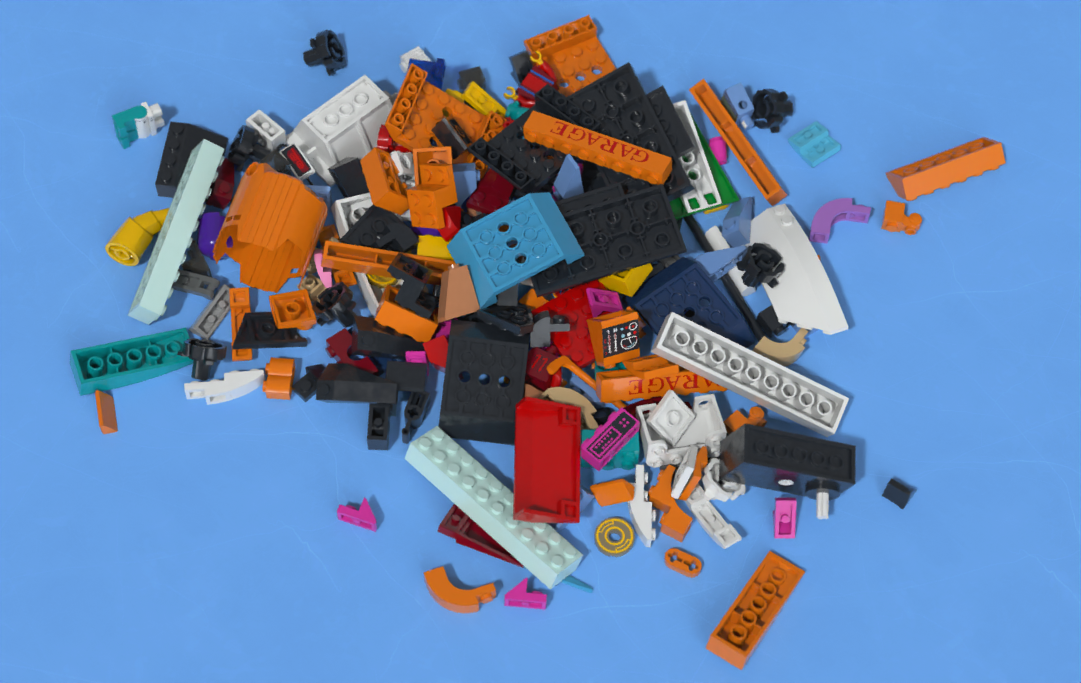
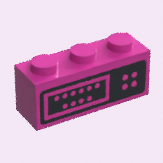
M622 407L617 412H612L608 417V421L595 430V435L591 439L587 438L582 443L581 457L596 470L600 471L639 431L640 422Z

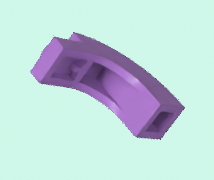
M853 198L835 199L824 204L816 212L812 220L809 241L827 244L830 228L840 221L868 223L871 207L852 205Z

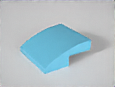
M817 121L788 138L792 148L812 168L841 150V144L828 135V130Z

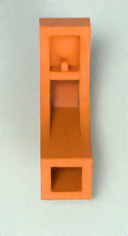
M443 566L424 572V581L430 595L439 605L447 610L457 613H474L479 611V603L485 604L496 598V589L493 583L471 590H462L450 583Z

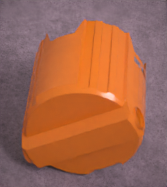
M253 162L241 178L215 242L213 258L217 264L226 253L230 258L239 263L240 283L250 287L277 293L288 278L301 276L298 286L300 289L328 215L327 205L324 199L318 197L310 188L304 185L302 180L277 172L267 163ZM229 236L233 239L232 247H227L226 245ZM299 268L297 273H290L292 269Z

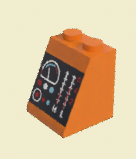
M619 310L587 319L598 366L609 369L616 367V363L622 362L623 364V361L640 357L637 312Z

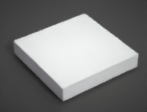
M668 390L646 421L669 446L674 447L696 415L674 391Z
M690 445L675 473L671 497L679 498L694 470L698 447Z

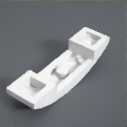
M697 483L685 503L702 528L723 549L742 540V537L731 524H727L710 501L703 496L705 491Z

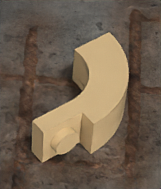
M801 328L792 340L785 343H777L764 336L752 351L784 367L794 363L804 351V344L807 341L805 336L809 331Z
M553 387L547 389L539 397L542 400L581 407L580 430H596L599 427L592 416L596 412L595 407L580 393L569 388Z

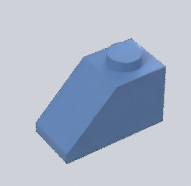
M475 163L453 164L458 200L455 206H460L477 188V181H480V169L476 170Z

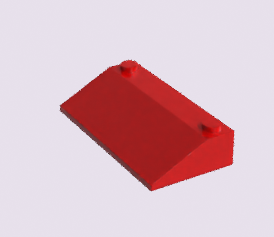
M527 396L516 404L514 520L531 523L580 522L581 407Z

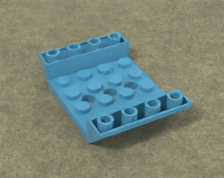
M550 192L529 193L460 229L446 246L456 264L459 263L460 267L467 265L480 309L498 302L497 294L564 259L567 264H570L585 256ZM502 225L509 226L506 232L499 231ZM516 240L518 243L515 247L510 248L507 246L510 241ZM519 256L526 257V261L521 264L517 263L516 259Z

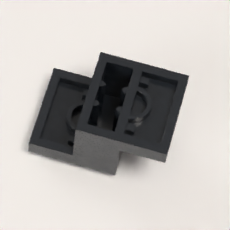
M399 252L387 270L394 278L404 280L394 300L400 306L415 311L418 316L429 319L439 302L437 297L423 290L433 271Z

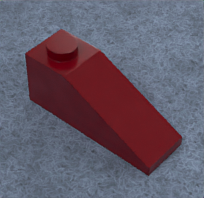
M224 158L221 166L217 167L216 172H218V176L214 183L210 185L212 191L206 201V204L223 210L231 201L234 188V164L227 161V158Z

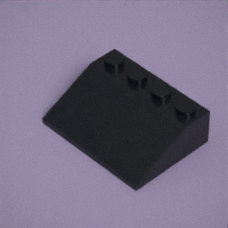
M170 122L155 182L158 196L174 198L190 154L203 139L224 148L222 156H225L228 138L188 123Z

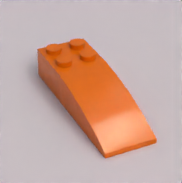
M769 551L710 635L706 649L742 670L785 606L805 571Z

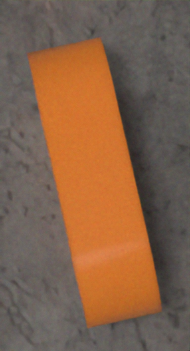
M675 548L669 549L665 553L664 563L668 568L690 578L697 577L700 574L702 564L698 558ZM677 556V560L674 562L670 561V557ZM695 564L696 569L690 571L689 566Z

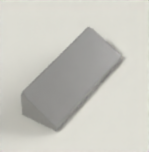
M224 284L217 290L212 300L209 301L190 327V332L203 339L208 340L231 309L230 287Z

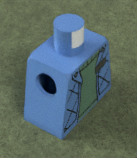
M740 82L725 89L721 98L722 104L737 125L742 124L745 130L752 128L755 125L751 119L754 106L742 83Z

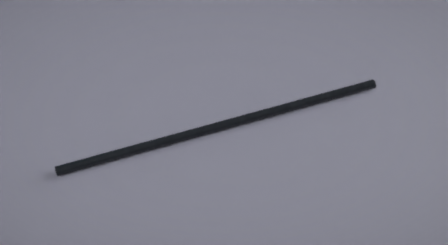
M693 215L684 217L685 222L704 253L714 251ZM727 272L720 279L758 342L764 336L767 338Z

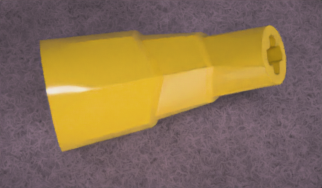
M169 208L157 211L151 210L135 217H128L106 244L105 250L107 254L120 264L136 266L152 241L153 236L161 231Z

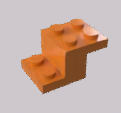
M423 163L419 165L422 184L406 189L412 227L441 229L445 227L442 208L458 202L452 164Z

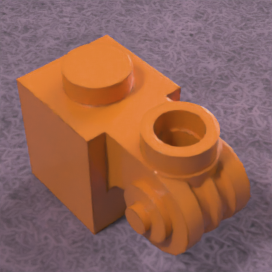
M886 200L881 229L889 232L905 231L907 235H914L920 228L922 218L917 213H912L907 217L904 214L905 203Z
M752 407L748 418L736 410L723 421L729 435L745 423L764 427L767 423L764 419V411L760 407Z

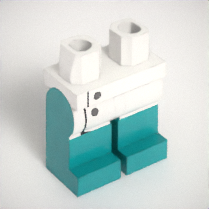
M143 102L141 106H135L112 115L116 137L123 150L130 147L129 142L139 138H147L150 134L152 136L157 135L156 129L164 126L161 116L163 115L158 103L148 106L147 102Z

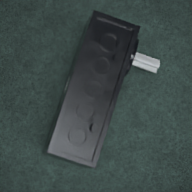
M745 423L720 441L719 480L816 500V517L820 520L828 519V501L838 498L840 493L855 485L856 446Z

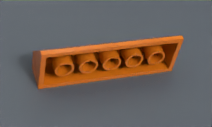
M981 137L886 172V176L898 197L912 201L917 199L919 195L931 194L935 189L947 188L954 182H964L970 176H980L986 170H996L1000 165L1005 164V158L1001 142Z

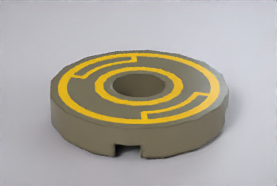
M617 517L607 518L596 527L594 533L595 545L606 556L621 557L627 554L633 547L635 540L634 530L624 519ZM615 533L620 536V539L618 541H611L609 536Z

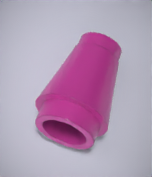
M722 136L711 138L709 140V147L719 165L726 164L727 144Z

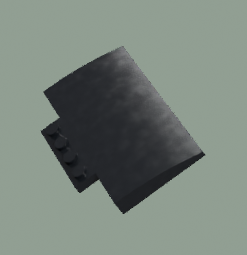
M628 62L567 97L602 123L598 133L672 158V171L663 185L669 202L695 189L679 158L696 148L663 85L646 94L633 66ZM596 164L606 186L620 182L625 195L657 185Z
M619 182L556 201V205L585 256L570 264H567L564 259L531 276L530 279L538 298L687 252L663 184L625 195Z

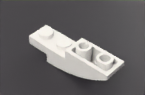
M259 369L243 372L230 371L229 373H224V380L213 379L208 382L192 381L185 383V394L187 399L205 398L207 405L222 403L239 398L260 387L265 380L264 370Z
M636 465L635 483H630L635 487L634 498L632 501H627L631 521L640 540L647 548H650L651 540L655 541V528H652V522H655L656 510L652 509V502H647L648 491H644V484L648 483V472H644V465Z

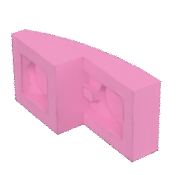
M322 249L314 250L317 272L324 286L329 288L333 286L331 268L321 267Z

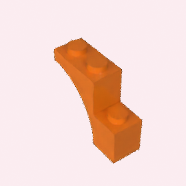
M668 464L665 470L662 469L660 471L656 486H651L648 492L649 502H652L653 507L664 512L659 522L662 524L660 532L682 543L691 528L693 518L685 514L679 508L674 498L671 497V482L676 468Z

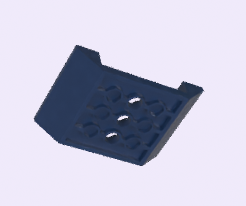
M681 257L646 281L632 297L626 295L622 298L627 307L630 306L636 310L657 336L665 317L673 312L745 348L755 343L742 316L699 265L686 257ZM706 299L710 305L703 307L699 304V301ZM691 310L695 315L688 318L684 315V312Z

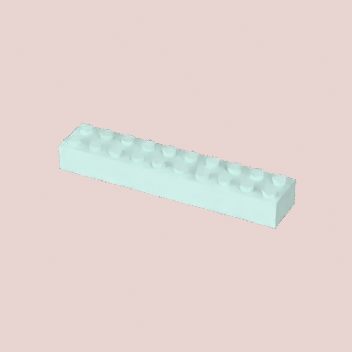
M203 139L192 150L128 316L149 325L154 320L157 321L160 315H164L167 308L165 302L171 297L174 290L171 288L172 284L177 281L180 275V271H178L179 266L184 263L187 256L184 254L185 250L190 247L193 241L191 237L192 232H195L199 225L197 219L199 215H202L206 207L204 205L205 198L208 199L212 189L210 185L216 180L218 172H216L217 167H220L224 160V156H222L224 148Z
M438 426L410 443L405 460L549 589H552L577 569L583 554L548 523L514 520V493Z

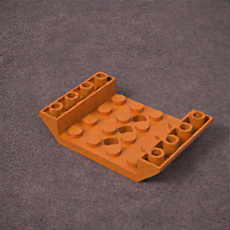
M589 15L524 40L529 58L532 56L534 60H538L539 56L535 51H539L541 59L545 60L554 69L558 79V92L565 97L616 69L597 39V27ZM531 61L533 67L534 65H539L537 62L534 63ZM593 70H599V71H601V73H600V74H594V73H592V71H593ZM582 76L585 79L583 81H579L576 79V77ZM567 83L569 86L561 87L560 84Z
M411 64L385 122V126L393 141L413 152V149L434 147L431 145L430 139L436 141L437 147H444L431 130L446 117L443 115L442 110H446L449 116L453 115L473 143L480 137L486 142L490 141L502 131L503 124L507 119L492 110L485 116L425 81L428 72ZM469 151L453 160V164L475 163L476 170L480 169V180L488 168L486 164Z

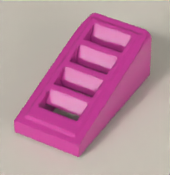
M407 351L406 361L426 363L429 376V360L426 352Z

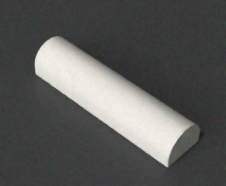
M713 226L705 233V237L714 251L730 248L717 226ZM735 266L728 274L741 295L748 296L756 292L755 287H747L743 284L741 277L745 271H740Z

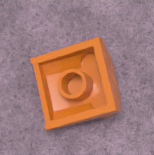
M307 289L269 296L271 312L278 329L297 327L300 330H309L316 324V316L312 309Z

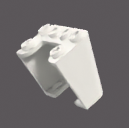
M714 394L694 397L693 409L690 410L696 416L674 447L669 446L646 421L656 408V403L636 406V418L640 422L639 432L648 466L657 468L662 465L679 464L682 462L690 445L698 447L697 454L703 446L707 447V458L720 456V441L726 438L727 431ZM702 401H708L706 404L699 405ZM650 410L647 414L642 413L643 411Z

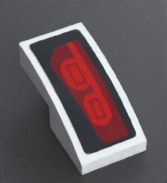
M295 142L279 151L281 157L297 179L303 181L315 173L314 168Z

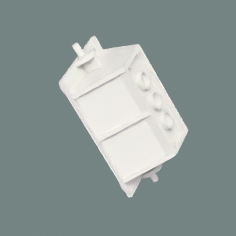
M364 75L303 118L296 128L286 136V144L289 146L295 142L314 168L315 173L331 187L336 183L328 168L346 157L362 159L373 148L377 147L379 129L381 125H385L398 93L395 92L393 95H390L387 91H382Z

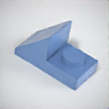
M575 375L570 380V389L583 395L591 402L595 409L605 407V403L601 402L597 397L596 391Z

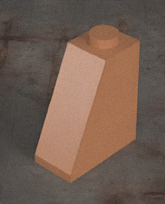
M459 263L448 266L449 270L442 273L438 323L467 315L480 309L467 265L460 267Z

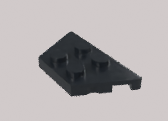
M272 312L245 313L232 348L306 347L308 341L297 333V327L278 329Z

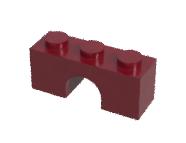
M346 328L326 339L327 348L325 350L330 358L334 357L337 361L336 363H346L379 376L378 369L368 356L358 361L349 358L352 355V336Z

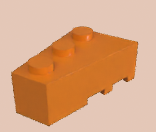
M375 147L360 160L371 195V201L377 207L402 215L409 209L407 192L405 190L408 186L405 182L402 183L397 175L400 172L390 154Z

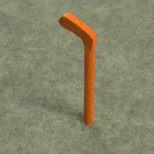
M561 356L547 366V371L551 375L560 367L568 368L596 391V380L574 364L568 357ZM620 400L612 402L618 409L627 406Z

